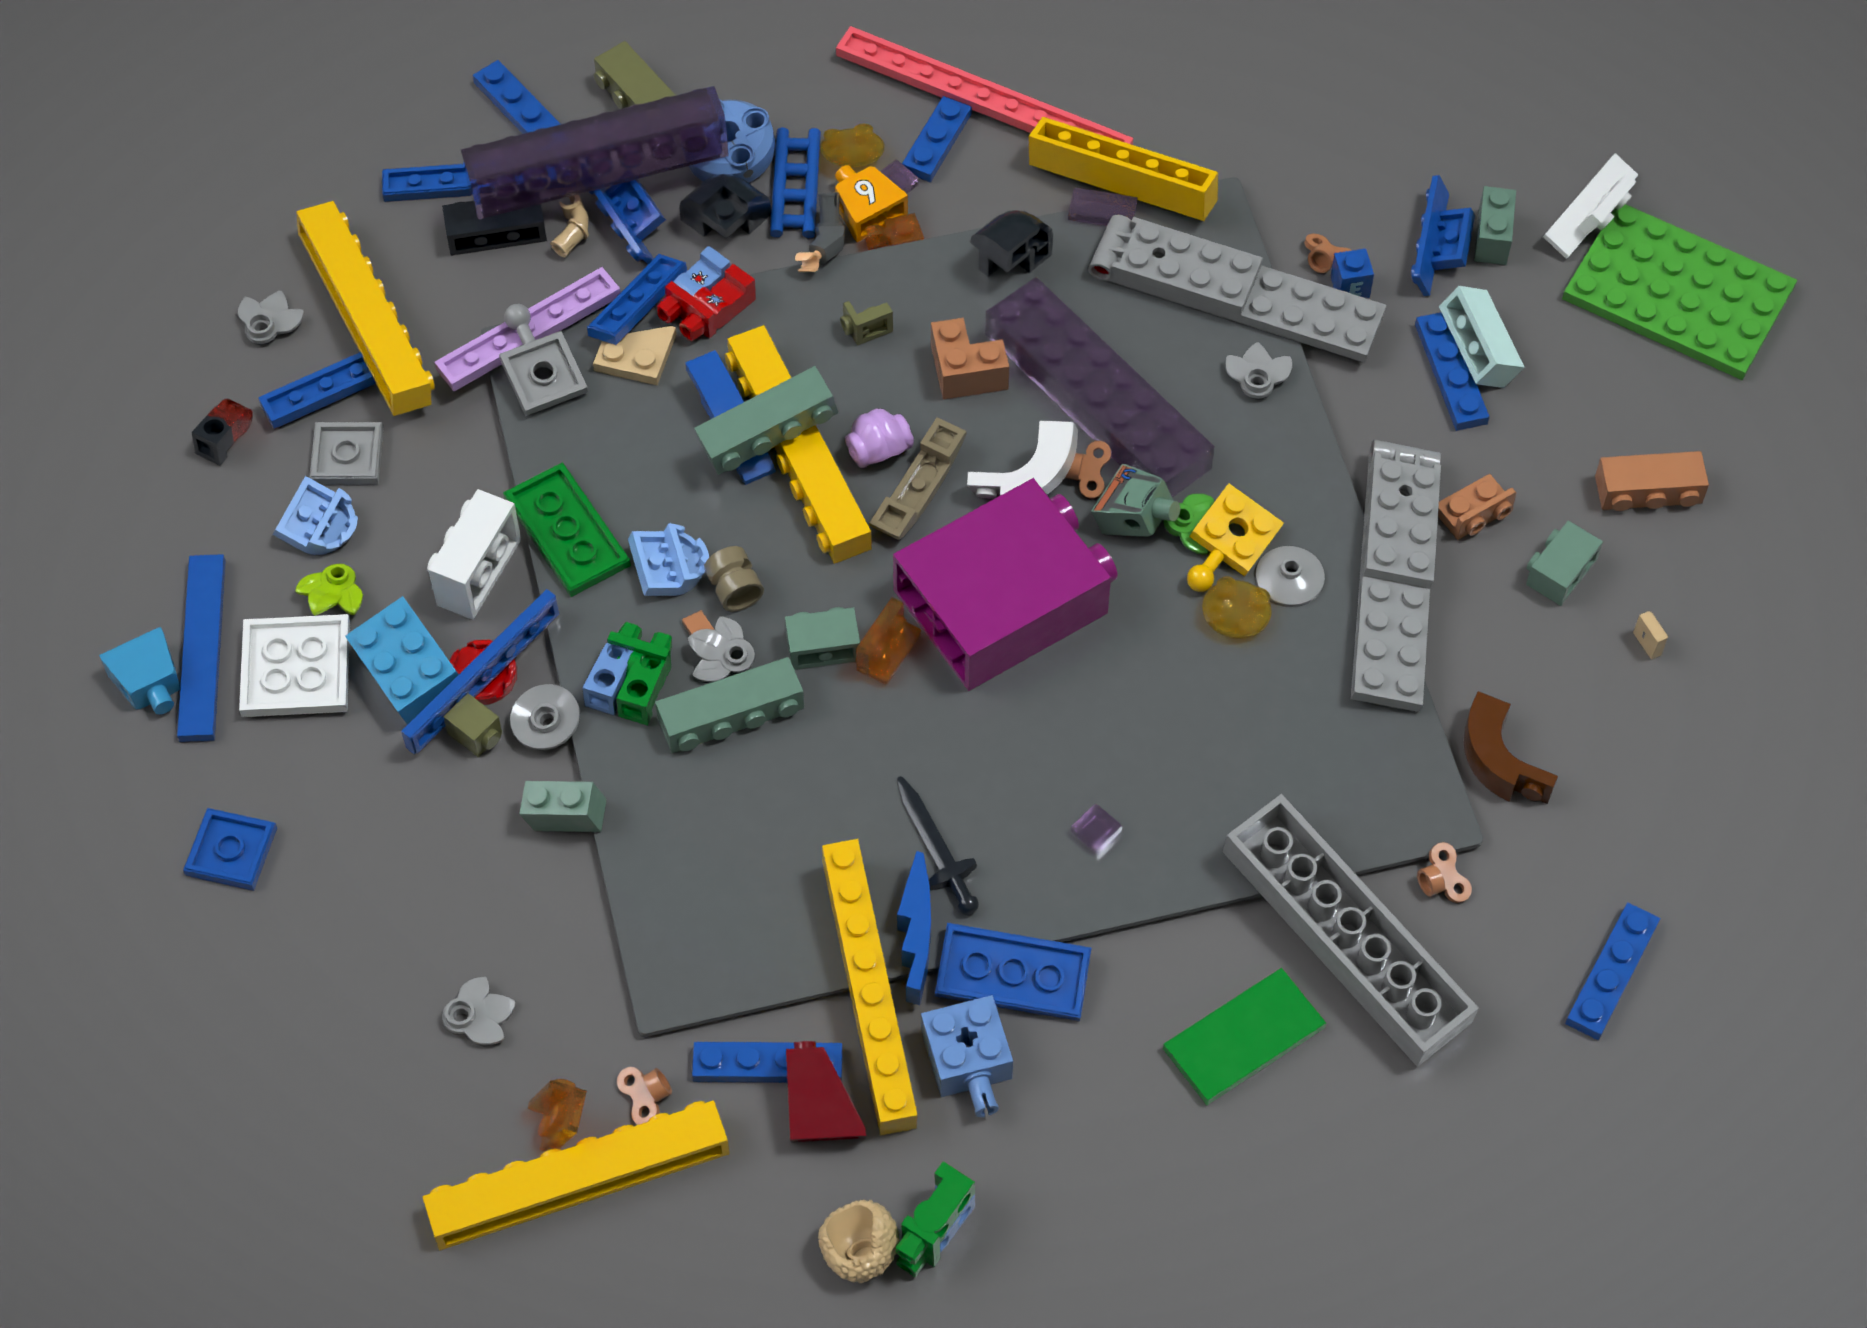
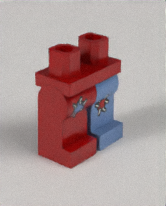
M708 246L700 253V260L686 273L680 274L674 282L671 281L665 286L666 297L657 305L658 317L667 324L671 323L678 316L681 317L683 321L679 323L680 331L690 341L695 340L702 334L710 339L716 334V329L723 327L756 300L755 279L735 264L731 265L727 258Z

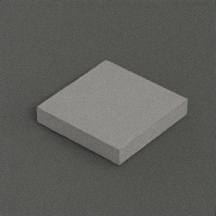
M315 422L310 479L321 485H379L384 432L383 423Z

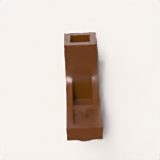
M1478 691L1470 708L1463 741L1466 759L1474 775L1488 790L1510 802L1513 792L1517 791L1529 800L1542 801L1548 804L1558 776L1520 761L1508 751L1504 745L1501 731L1506 722L1511 704Z

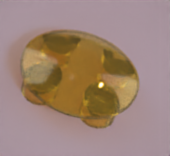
M864 123L858 124L854 128L842 130L829 129L824 132V140L821 144L823 157L838 166L861 167L877 161L885 150L883 140L873 133V127Z
M1228 576L1222 577L1204 597L1202 604L1204 618L1211 628L1224 636L1231 638L1252 637L1263 631L1270 621L1272 613L1270 594L1266 589L1256 587L1251 583L1235 580Z

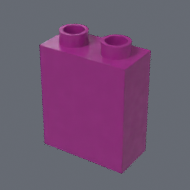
M1034 478L893 554L894 592L968 691L1108 614L1110 585L1118 577L1113 559L1099 543L1089 548L1075 532L1079 529V523L1068 500L1061 494L1049 498Z

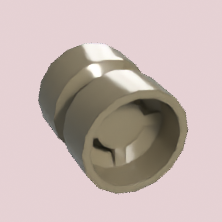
M729 546L720 549L705 562L704 570L711 584L716 585V594L726 611L736 612L747 609L761 599L764 594V587L757 573L752 570V564L742 547Z

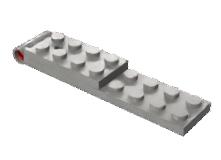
M1113 215L1088 267L1089 273L1100 281H1110L1364 363L1367 360L1387 306L1383 303L1262 266L1263 257L1133 217L1131 220L1123 215Z
M1375 439L1371 443L1368 455L1351 699L1415 712H1420L1423 706L1429 599L1435 572L1441 473L1440 452Z

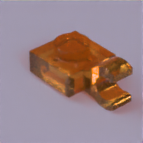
M915 213L885 219L883 227L878 224L865 227L868 237L864 240L868 250L924 239Z

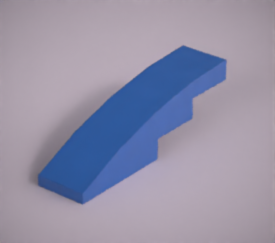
M716 350L685 362L686 371L701 397V403L710 419L744 402ZM768 452L763 455H756L736 468L745 485L776 472Z
M916 851L897 913V930L906 932L901 950L902 966L911 968L906 984V1002L917 1005L921 1004L925 987L931 944L930 885L924 853Z

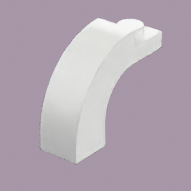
M1040 421L1037 449L1025 466L1009 473L968 472L967 486L973 493H976L977 497L991 499L996 498L997 494L1001 496L1034 478L1048 495L1062 482L1072 466L1078 440L1076 425L1074 422Z

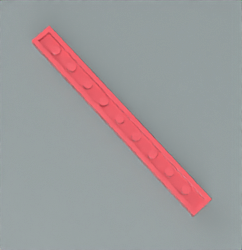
M852 26L849 27L836 47V56L938 97L942 98L945 96L971 106L972 110L1029 133L1033 131L1042 117H1046L1133 145V137Z

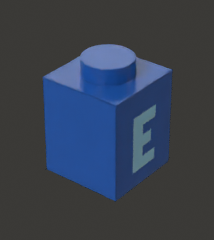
M1366 248L1334 253L1330 277L1335 289L1360 297L1370 298L1374 272Z

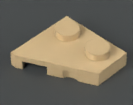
M669 326L627 333L617 345L602 341L593 362L594 371L658 386L677 335L676 327Z

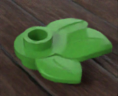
M1206 494L1188 495L1182 503H1179L1180 514L1177 520H1164L1166 530L1174 536H1180L1183 545L1192 552L1204 555L1208 553L1206 548L1189 536L1213 505L1214 499Z

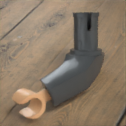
M839 192L818 193L820 222L815 226L817 238L809 245V252H798L796 254L795 261H802L798 272H816L819 264L826 263L843 250L846 225L840 222Z

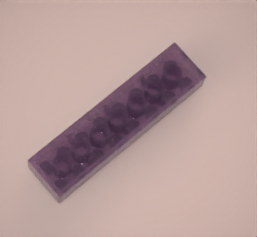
M715 86L696 89L692 92L672 97L668 96L660 100L636 104L628 108L604 112L596 116L572 120L565 124L541 128L533 132L509 136L501 140L461 149L468 188L478 220L729 156L725 114Z
M1037 277L986 311L985 335L991 341L1003 339L1006 355L1094 441L1106 442L1111 449V457L1120 466L1126 464L1162 478L1172 498L1212 469L1215 446Z

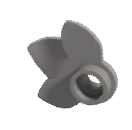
M282 291L273 293L260 303L252 298L244 297L238 307V315L245 324L247 338L257 344L268 343L277 334L293 331L301 324L304 317L302 309L288 308L286 297Z
M1256 342L1246 351L1243 358L1228 355L1225 367L1228 375L1240 383L1242 391L1247 396L1259 399L1270 395L1274 385L1288 379L1292 370V359L1290 356H1281L1272 360L1265 348L1259 342Z
M719 617L715 630L701 629L688 637L692 650L702 658L693 672V676L698 680L715 682L726 678L731 672H745L754 663L755 652L752 645L744 640L741 626L730 618ZM741 650L743 656L737 660L732 659V652Z
M478 977L467 981L461 986L458 997L451 1000L445 1006L442 1020L447 1030L452 1033L466 1034L475 1044L493 1045L505 1039L499 1025L510 1018L516 1007V1002L503 995L489 994L487 977ZM459 1014H466L468 1016L464 1021L455 1020Z

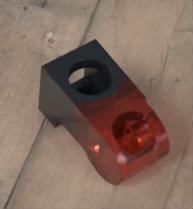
M229 398L223 399L192 431L195 454L221 466L228 457L227 450L250 427L253 418L252 410Z

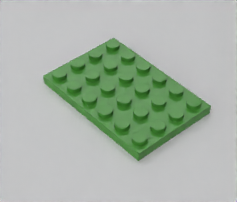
M1625 204L1619 210L1614 208L1611 212L1614 218L1599 232L1566 287L1562 300L1743 380L1793 292L1797 279Z

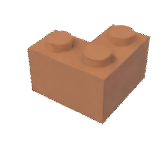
M964 318L931 322V349L943 400L1008 390L1009 363L1003 339L970 344Z

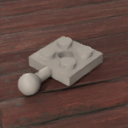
M522 304L510 305L504 313V320L509 328L517 330L523 345L500 353L499 359L525 416L588 393V387L562 331L535 340L528 325L531 320L528 308ZM540 367H547L552 370L553 375L549 379L541 380L534 375V372Z

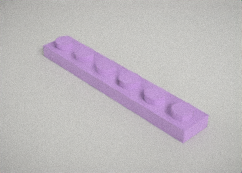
M601 267L528 308L531 315L528 325L535 340L559 332L612 302L621 293L620 287ZM504 322L435 361V368L454 392L500 366V353L523 344L517 330L509 328Z

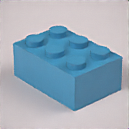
M403 596L345 635L407 725L459 675Z

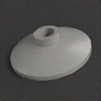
M1282 546L1270 550L1260 559L1256 568L1255 578L1259 590L1268 600L1281 606L1297 607L1313 601L1320 594L1324 585L1325 574L1320 561L1309 551L1295 546ZM1286 569H1294L1296 572H1288Z
M553 684L538 685L524 692L516 700L510 714V725L515 737L526 747L535 750H549L562 745L575 733L580 721V709L575 697L567 689ZM546 719H554L549 725L543 726V722Z

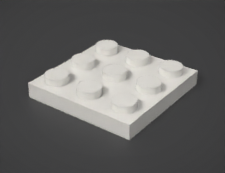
M348 614L243 619L239 703L241 717L347 712L349 641L345 635L350 633Z

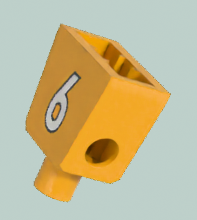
M845 165L836 172L835 178L839 183L835 186V192L840 194L839 213L857 243L908 215V195L875 167L869 166L856 173L850 165Z

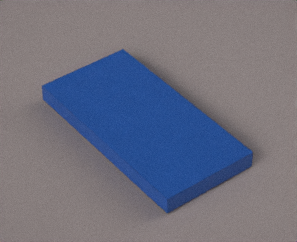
M947 923L935 996L967 1002L993 995L996 1007L1080 1021L1092 948Z

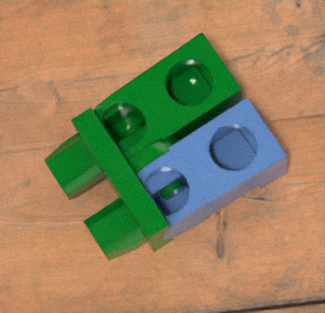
M625 622L618 633L610 632L607 643L603 647L583 686L584 703L586 707L615 715L618 709V717L648 726L653 715L652 709L672 668V637L668 634L657 632L654 633L650 643L640 640L642 629L638 625Z
M944 1161L934 1173L936 1186L931 1197L916 1207L914 1219L907 1215L901 1223L902 1240L895 1248L896 1253L899 1255L896 1262L897 1266L914 1277L918 1275L926 1263L932 1267L936 1266L941 1259L940 1253L946 1248L975 1208V1181Z

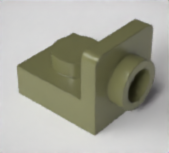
M850 301L843 303V316L840 317V323L847 336L851 334L858 346L893 332V311L886 302L878 306L869 307L857 314Z

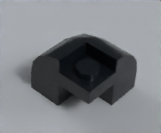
M718 174L702 182L680 201V220L703 237L714 229L727 238L739 227L748 234H751L771 216V203L767 195L744 179L732 174Z
M1012 210L993 218L972 235L970 243L979 249V270L987 277L1000 267L1008 272L1017 264L1030 273L1052 255L1053 232L1052 228L1038 217L1026 211Z

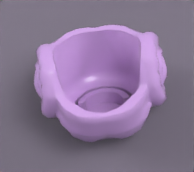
M874 409L857 417L852 424L851 433L845 437V442L854 462L860 468H864L911 449L914 444V437L909 424L901 414L892 415L884 409Z

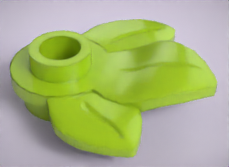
M333 564L326 567L323 572L309 574L299 581L295 589L297 594L308 596V604L314 616L327 611L337 604L346 613L355 615L361 607L363 600L362 590L355 584V572L350 566L345 564Z

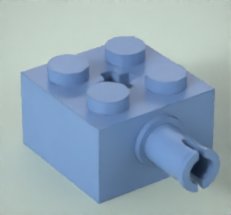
M993 995L921 1013V1033L940 1096L945 1097L969 1090L977 1117H985L984 1110L986 1107L989 1116L996 1113L999 1107L996 1103L991 1084L1012 1079L1013 1058Z

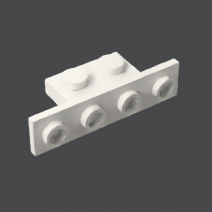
M1616 153L1612 155L1544 234L1543 238L1567 259L1590 232L1596 227L1602 230L1614 218V215L1610 212L1614 208L1619 210L1632 197L1628 191L1636 183L1635 178L1638 174Z

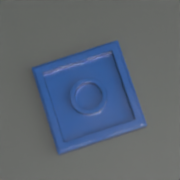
M207 808L183 869L185 876L254 891L277 831L276 823Z

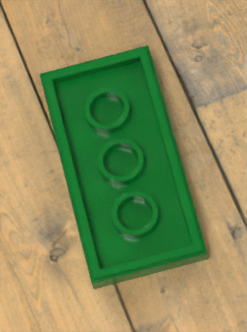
M563 462L503 492L504 499L515 504L518 520L570 597L631 566L629 557Z
M1281 967L1165 1042L1163 1050L1204 1103L1209 1105L1325 1029L1326 1022Z

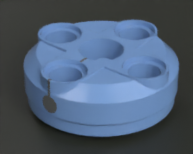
M709 98L699 105L698 111L685 124L681 136V145L687 165L692 173L704 182L718 174H732L749 183L758 178L769 167L774 156L775 138L768 112L765 109L741 100Z

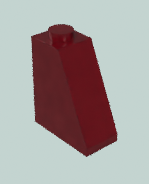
M816 1041L794 1042L793 1049H786L791 1143L866 1139V1128L824 1047H816Z

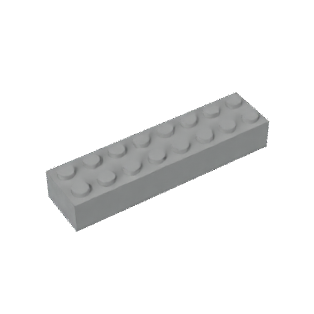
M1282 794L1226 836L1223 853L1417 1067L1472 1024L1479 1007Z

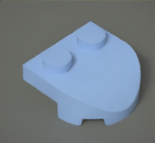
M305 476L272 535L311 555L327 554L340 548L349 540L356 529L358 516H355L351 505L352 499L345 491L338 488L335 493Z
M668 523L664 531L631 532L628 542L644 596L682 595L697 585L705 572L704 564L709 558L707 547L701 538L694 540L691 536L684 533V526Z

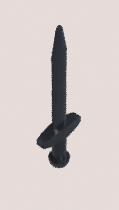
M899 776L897 782L903 804L939 869L929 879L930 890L950 886L959 902L958 909L965 915L975 913L979 907L978 899L971 895L963 881L966 876L977 868L975 859L970 858L955 862L919 794L902 776Z

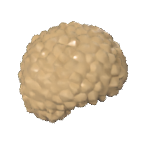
M872 1200L854 1201L844 1205L843 1208L839 1207L825 1219L818 1235L819 1247L828 1267L842 1279L861 1284L884 1273L894 1260L896 1255L895 1248L900 1240L896 1222L891 1217L890 1212L879 1203H873Z

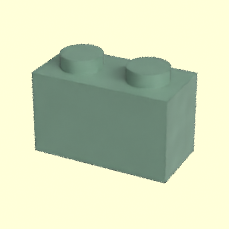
M1483 187L1478 210L1474 261L1501 265L1507 264L1513 236L1516 190Z
M1568 520L1560 531L1558 529L1552 531L1545 543L1546 549L1542 554L1536 552L1530 559L1526 567L1530 571L1526 585L1561 606L1598 560L1603 541Z
M835 607L828 611L816 613L799 612L793 616L785 617L789 657L794 670L861 661L860 639L854 607L846 609Z
M525 781L519 814L534 831L601 832L607 799L593 782Z

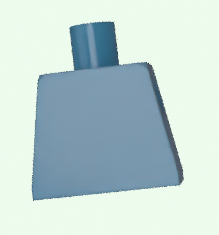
M161 627L99 655L108 677L135 709H142L151 705L154 712L160 715L169 712L174 707V702L170 695L180 690V682Z

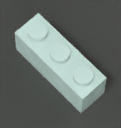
M1458 286L1441 303L1439 308L1475 383L1505 388L1525 367L1488 291Z

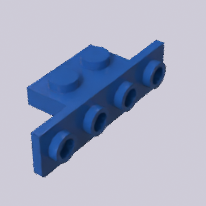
M581 163L577 168L583 176L580 179L582 185L590 194L593 195L595 193L598 197L595 204L605 216H610L614 222L610 225L621 239L626 238L629 243L626 249L637 262L642 259L649 264L654 258L642 240L666 220L632 172L628 171L610 188L606 189L598 176Z
M1440 175L1432 176L1431 186L1426 191L1427 207L1426 212L1421 217V237L1416 242V263L1411 268L1412 280L1414 284L1418 285L1423 296H1430L1435 270L1466 267L1475 214L1471 207L1446 210L1449 192Z

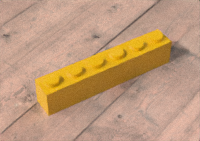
M1046 117L1041 118L1028 136L1029 165L1202 221L1206 219L1218 200L1217 171Z

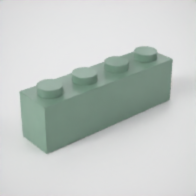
M813 366L694 429L705 453L719 475L725 471L736 469L741 463L756 455L767 453L772 447L785 440L798 437L803 431L816 424L827 422L839 412L831 391L816 366Z
M789 657L655 701L657 719L671 753L680 750H692L699 744L713 739L721 740L727 738L733 732L745 728H757L766 721L780 716H792L799 710L804 709V693Z

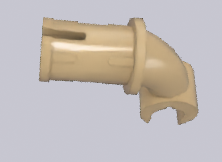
M574 192L567 193L572 203L571 205H565L559 201L563 214L568 219V226L550 243L552 249L564 258L568 256L582 239L589 237L588 215L580 196Z

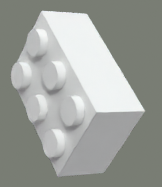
M477 489L472 499L466 500L463 504L458 522L455 526H451L448 529L439 553L432 555L428 563L427 571L430 575L437 606L474 620L521 541L514 503Z

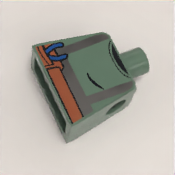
M1122 464L1091 512L1102 534L1148 537L1155 532L1162 519L1168 521L1177 520L1180 514V504L1178 501L1173 500L1162 478Z

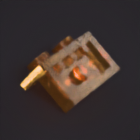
M891 597L856 648L857 671L883 684L890 682L921 636L920 628L906 622L903 602Z
M550 1080L529 1100V1110L545 1114L538 1129V1136L542 1137L539 1150L546 1152L551 1149H560L577 1133L587 1093L586 1090L577 1088L575 1083L569 1080Z

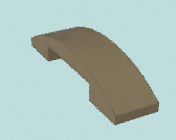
M936 417L920 443V452L890 498L885 497L869 522L870 527L897 540H900L907 534L928 507L947 476L967 433L965 430Z

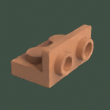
M1488 474L1439 501L1438 517L1457 540L1468 534L1472 536L1479 533L1489 522L1495 519L1502 520L1507 517L1514 508L1513 505L1517 492L1513 488L1504 491L1492 475Z

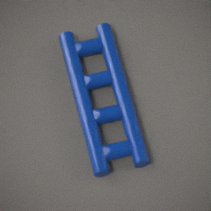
M783 127L778 128L776 131L770 235L773 237H781L783 235V227L803 228L802 235L805 238H813L815 236L821 131L817 128H812L808 131V138H789V130ZM788 151H807L806 163H787ZM786 176H806L805 189H786ZM785 201L804 202L803 215L784 214Z

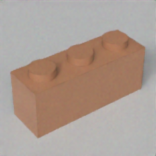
M1701 451L1601 457L1595 474L1602 510L1614 509L1616 511H1624L1629 508L1641 507L1657 509L1672 505L1690 507L1703 503L1709 486Z

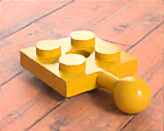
M1228 483L1189 536L1211 552L1203 564L1195 565L1188 571L1187 583L1189 587L1197 592L1209 590L1214 583L1213 572L1222 561L1245 577L1281 529L1284 522ZM1236 523L1242 526L1245 535L1236 536L1232 534L1229 530V524Z

